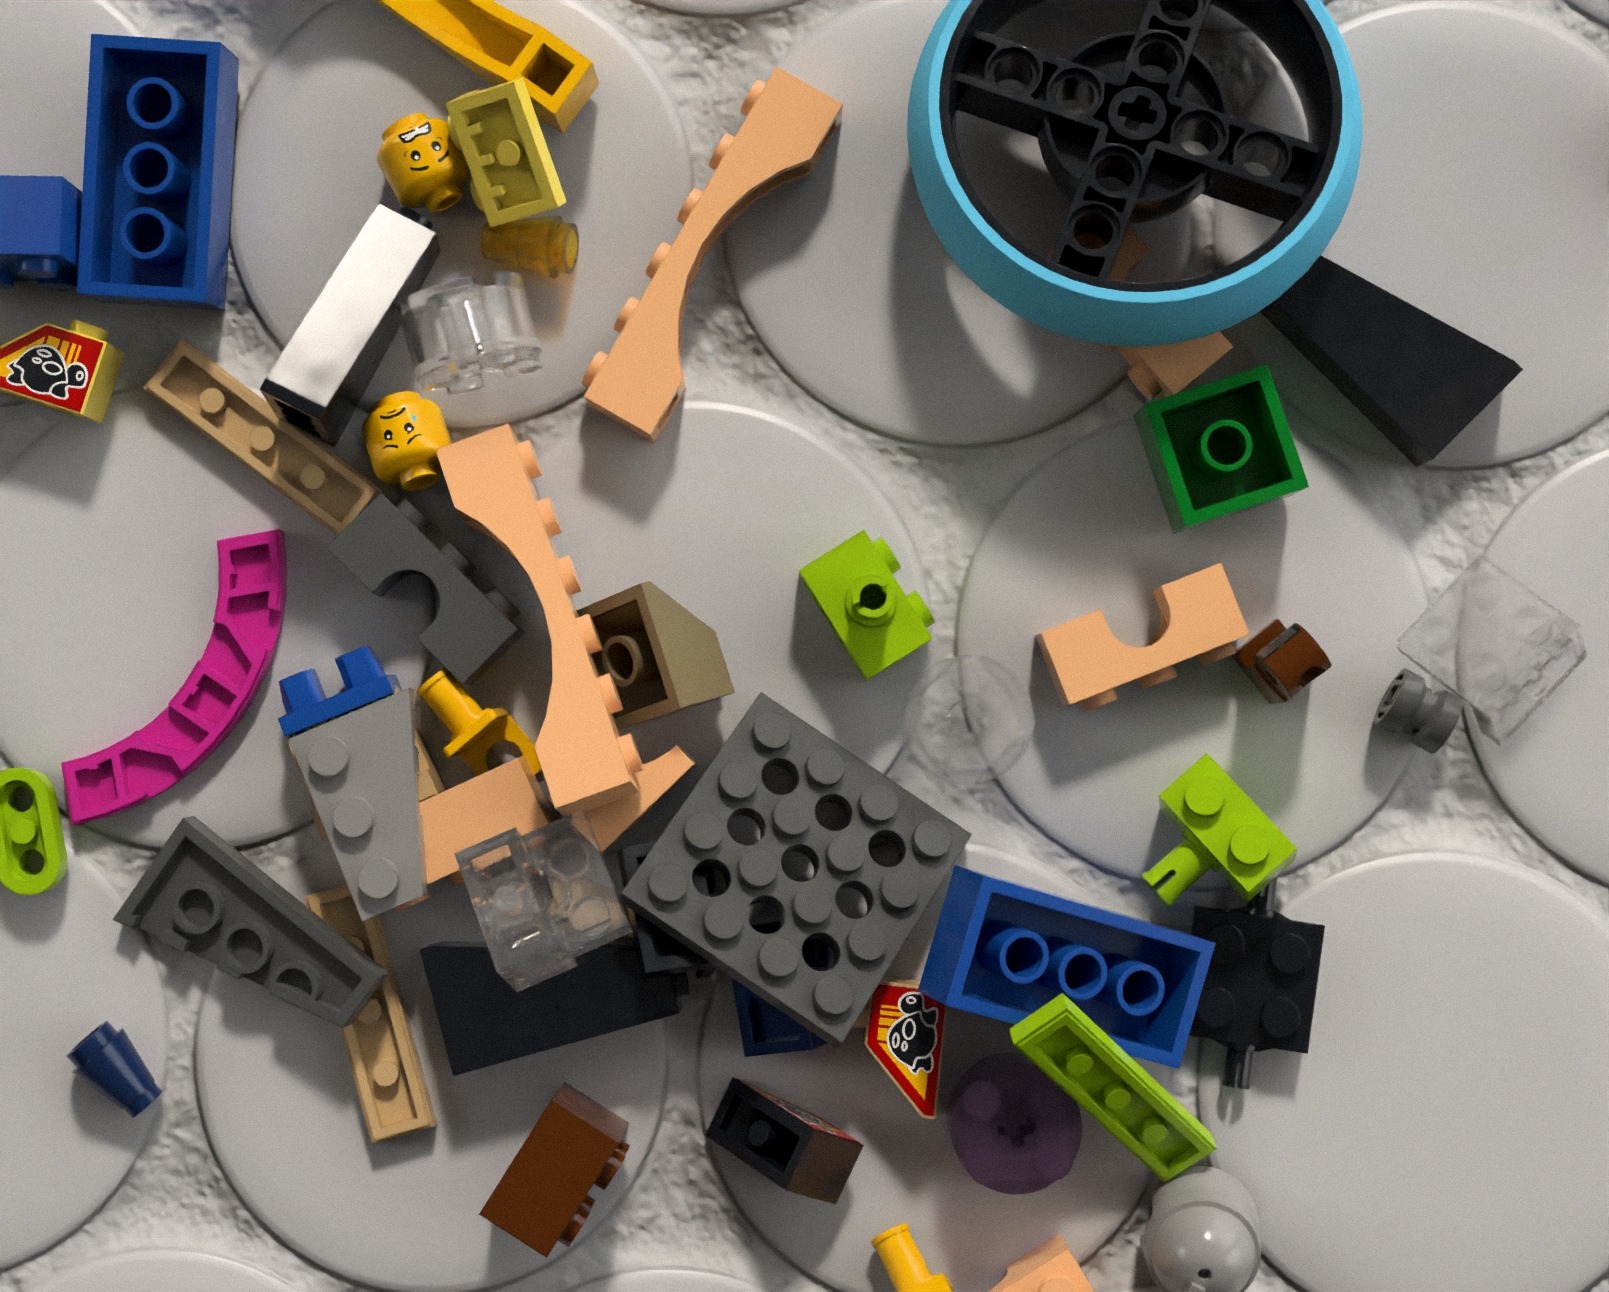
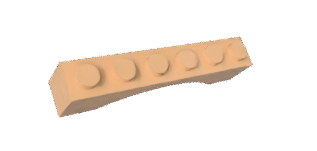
M777 66L767 83L758 79L753 84L741 107L740 113L747 117L735 137L728 133L723 136L709 163V167L715 170L704 191L695 187L688 195L679 212L677 221L682 223L683 227L672 246L663 242L653 255L645 273L646 276L652 279L640 300L632 296L622 308L614 325V330L619 332L620 335L608 355L599 351L586 370L582 385L588 387L584 398L590 407L655 443L686 390L681 362L682 322L690 288L705 256L725 228L751 204L780 186L812 173L842 121V103Z
M505 424L439 448L436 453L455 509L468 526L496 542L521 565L531 579L544 608L552 643V684L546 717L534 747L555 809L567 819L638 793L639 790L633 774L644 770L642 761L631 733L621 737L619 735L613 713L623 710L622 703L611 674L599 676L592 654L602 650L601 642L590 614L581 617L578 615L572 595L581 592L582 587L571 557L567 555L559 558L552 536L561 534L562 529L551 499L547 497L539 500L532 479L542 476V471L530 440L519 443L509 424Z

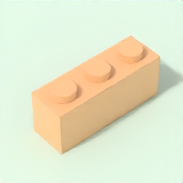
M526 755L419 802L420 815L423 818L427 885L449 875L453 886L488 871L489 868L485 858L508 849L511 858L515 859L547 844L543 832L551 829L557 823ZM428 889V895L394 908L395 913L429 898L430 893Z

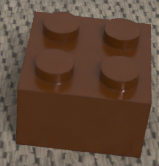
M564 1081L479 1215L546 1258L557 1241L569 1247L589 1216V1211L596 1201L587 1193L593 1184L605 1190L626 1157L625 1154L630 1145L621 1138L629 1122Z

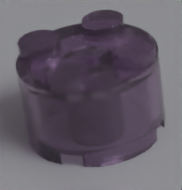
M999 1053L980 1059L961 1077L948 1099L946 1123L950 1140L962 1166L979 1184L1005 1194H1028L1050 1186L1057 1180L1065 1177L1071 1170L1082 1138V1120L1078 1104L1024 1054ZM1018 1109L1022 1117L1028 1120V1123L1019 1126L1018 1134L1008 1136L1004 1127L998 1126V1123L1008 1121L1009 1110Z

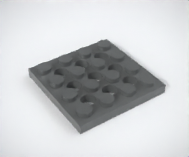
M760 692L621 892L618 901L837 1048L846 1038L972 834ZM769 766H778L788 771L793 779V791L784 795L769 791L763 784L762 770ZM821 802H832L840 806L846 815V827L839 831H831L821 826L815 816L816 805ZM739 815L751 818L760 829V841L753 845L737 843L728 832V820ZM882 837L893 842L899 852L898 865L884 867L877 864L870 856L868 849L869 841L873 838ZM793 851L806 855L814 868L813 878L805 882L790 879L783 871L781 864L782 856ZM702 866H711L718 869L726 880L725 893L717 897H708L701 894L693 884V871ZM853 888L859 891L867 903L866 915L862 918L854 919L842 914L836 905L835 897L837 890ZM759 902L771 905L780 917L779 930L772 934H763L753 929L747 918L748 907ZM810 939H818L827 943L834 954L832 969L817 971L810 968L802 956L803 943Z

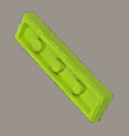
M1063 993L1009 1029L1013 1045L1164 1182H1167L1217 1150L1212 1133Z

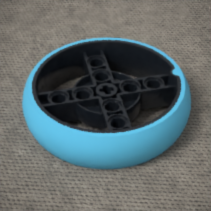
M950 0L936 20L923 47L912 80L907 115V140L910 164L919 198L928 220L943 247L960 269L982 291L1013 313L1054 333L1085 342L1111 346L1146 347L1175 344L1202 338L1227 329L1255 315L1278 299L1309 270L1337 231L1349 205L1358 174L1362 145V106L1358 81L1349 52L1336 23L1321 0H1148L1137 31L1117 32L1099 37L1083 45L1066 60L994 36L1008 21L1044 0ZM1211 4L1229 13L1247 26L1279 60L1291 79L1301 101L1307 122L1308 142L1229 115L1227 98L1219 78L1210 65L1194 51ZM1168 10L1179 11L1185 14L1188 19L1182 21L1172 20L1163 12ZM1147 65L1159 66L1168 75L1162 77L1150 76L1141 67ZM1007 79L1017 80L1025 88L1021 91L1011 92L1002 89L997 83ZM1065 100H1075L1083 104L1086 110L1078 113L1068 112L1062 109L1058 103ZM957 110L1038 138L1040 151L1049 175L1060 191L1072 201L1050 260L1033 251L1014 237L993 217L979 199L962 164L957 144ZM1130 120L1141 123L1138 131L1126 128ZM1187 141L1198 142L1204 145L1209 153L1204 155L1191 154L1182 147L1181 143ZM1248 162L1260 163L1268 169L1270 175L1264 177L1255 176L1249 173L1243 164ZM1107 176L1116 177L1123 181L1127 188L1117 192L1109 191L1103 188L1097 180ZM1200 194L1283 222L1270 237L1243 258L1204 275L1158 283H1132L1109 280L1130 223L1149 222L1172 215L1190 204ZM1084 233L1095 234L1102 238L1106 246L1095 250L1086 249L1077 242L1075 237Z

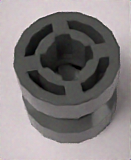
M1404 668L1396 675L1384 693L1377 707L1374 723L1392 733L1398 731L1411 732L1414 745L1434 754L1444 745L1454 730L1463 710L1464 699L1445 689L1432 694V689L1426 687L1423 677Z

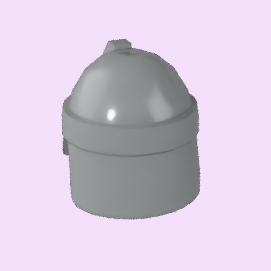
M1190 1166L1167 1182L1163 1180L1158 1181L1152 1194V1216L1147 1223L1144 1235H1141L1139 1238L1141 1251L1155 1284L1162 1292H1244L1248 1289L1259 1269L1261 1240L1260 1217L1257 1204L1247 1187L1230 1173L1208 1166ZM1201 1269H1208L1206 1272L1200 1271Z

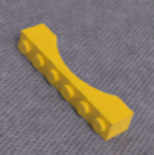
M373 0L493 86L523 77L536 116L562 135L599 85L592 61L541 25L519 16L493 0Z

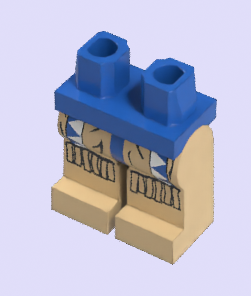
M364 646L335 658L347 691L326 698L315 669L310 668L280 680L279 686L287 715L278 718L284 736H287V739L401 692L402 688L397 676L386 675L382 664L371 647ZM413 716L415 748H418L419 772H417L419 801L446 791V788ZM288 740V744H289V747H290V750H291L293 759H294V761H295V763H296V766H297L298 770L300 771V773H301V775H302V772H301V770H300V767H299V765H298V762H297V760H296V757H295V755H294V752H293L292 747H291V745H290V743H289V740ZM302 775L304 784L306 786L308 795L310 797L312 806L316 814L313 816V819L315 821L317 830L322 841L324 839H327L328 836L326 834L320 816L317 812V809L315 807L307 784Z

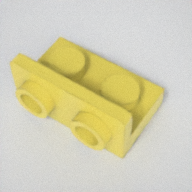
M523 77L481 91L477 89L445 103L449 113L447 122L450 137L454 145L463 151L471 173L470 189L477 207L485 212L490 227L549 211L567 202Z

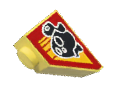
M72 319L69 329L45 323L0 346V392L102 424L125 352L106 342L109 335L108 331L91 324Z

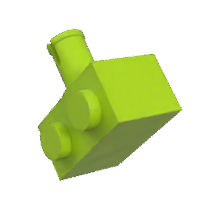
M862 530L801 568L798 575L866 682L930 642L933 638L927 627L934 624L935 620L919 594L914 590L905 595L894 578L893 573L900 570L901 567L885 540L879 537L872 542L865 530Z
M1206 753L1158 795L1160 810L1182 832L1181 836L1184 840L1148 872H1144L1141 878L1154 891L1171 875H1174L1157 890V897L1167 907H1170L1176 898L1211 869L1214 872L1218 871L1246 902H1249L1295 861L1297 848L1210 755Z

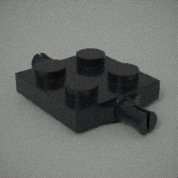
M1277 877L1264 887L1263 895H1261L1260 891L1248 902L1247 907L1241 906L1224 910L1194 906L1191 935L1216 944L1189 1035L1210 1038L1228 1047L1224 1079L1222 1081V1085L1235 1088L1237 1066L1240 1063L1237 1087L1239 1089L1250 1088L1249 1080L1253 1051L1260 1052L1274 1048L1308 1054L1325 925L1290 920L1282 914L1273 911Z

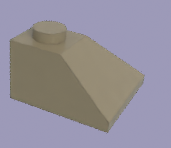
M652 582L640 583L577 610L579 617L590 614L598 633L602 650L593 653L592 656L599 676L610 673L623 707V710L613 713L618 732L735 693L716 632Z

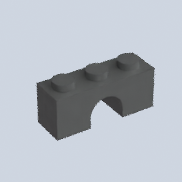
M380 493L326 548L371 593L383 597L397 582L411 575L428 576L438 589L440 607L435 620L417 639L462 684L472 686L525 633L513 621L521 611L495 586L485 593L469 577L476 569L475 565L450 541L440 548L424 532L431 524L429 519L405 496L396 504L393 500Z

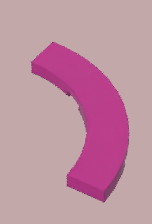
M276 529L217 540L219 590L213 619L215 624L201 660H198L183 686L168 703L169 706L140 731H135L130 736L106 749L86 757L61 763L72 826L117 815L142 805L172 788L206 761L223 744L242 720L265 679L282 629L287 597V556L284 531Z

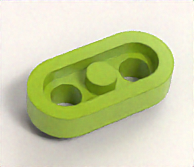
M9 768L0 772V881L10 891L20 895H34L47 892L60 883L66 873L68 864L55 788L50 779L39 770L33 768ZM24 787L29 789L33 795L32 806L27 811L21 810L16 803L17 793ZM33 850L39 851L44 857V867L38 874L32 872L27 864L28 856Z

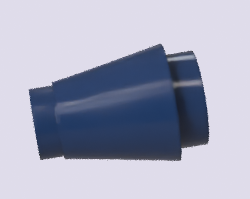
M107 1020L88 1034L66 1055L76 1066L72 1071L73 1074L122 1110L124 1109L132 1118L141 1113L162 1093V1090L155 1083L153 1076L125 1030L121 1028L116 1031Z

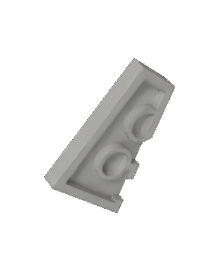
M411 688L288 739L362 921L428 895L423 818L419 810L417 780L419 758L418 748H415L413 720L415 698L414 689Z

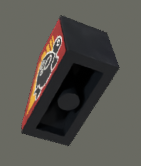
M733 1077L705 1136L784 1190L835 1205L864 1146L824 1119Z

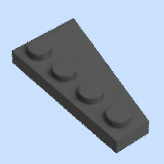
M195 816L182 818L113 918L114 921L131 929L140 928L161 938V943L182 953L189 951L217 964L216 969L237 979L245 977L268 988L271 995L342 1028L354 1023L389 974Z

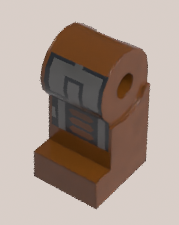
M1279 619L1271 621L1236 649L1237 653L1231 655L1269 704L1291 700L1308 683L1332 666L1323 649L1302 626L1294 623L1286 629Z

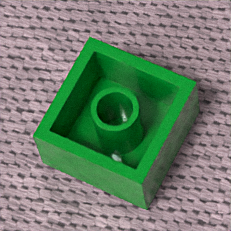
M1268 364L1146 403L1133 415L1173 535L1292 496L1309 487Z

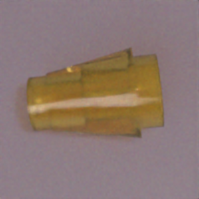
M560 215L518 219L494 227H490L488 221L484 224L481 234V253L484 259L495 260L496 262L552 279L557 278L559 273L571 274L575 269L579 251L578 229L575 223L564 222Z

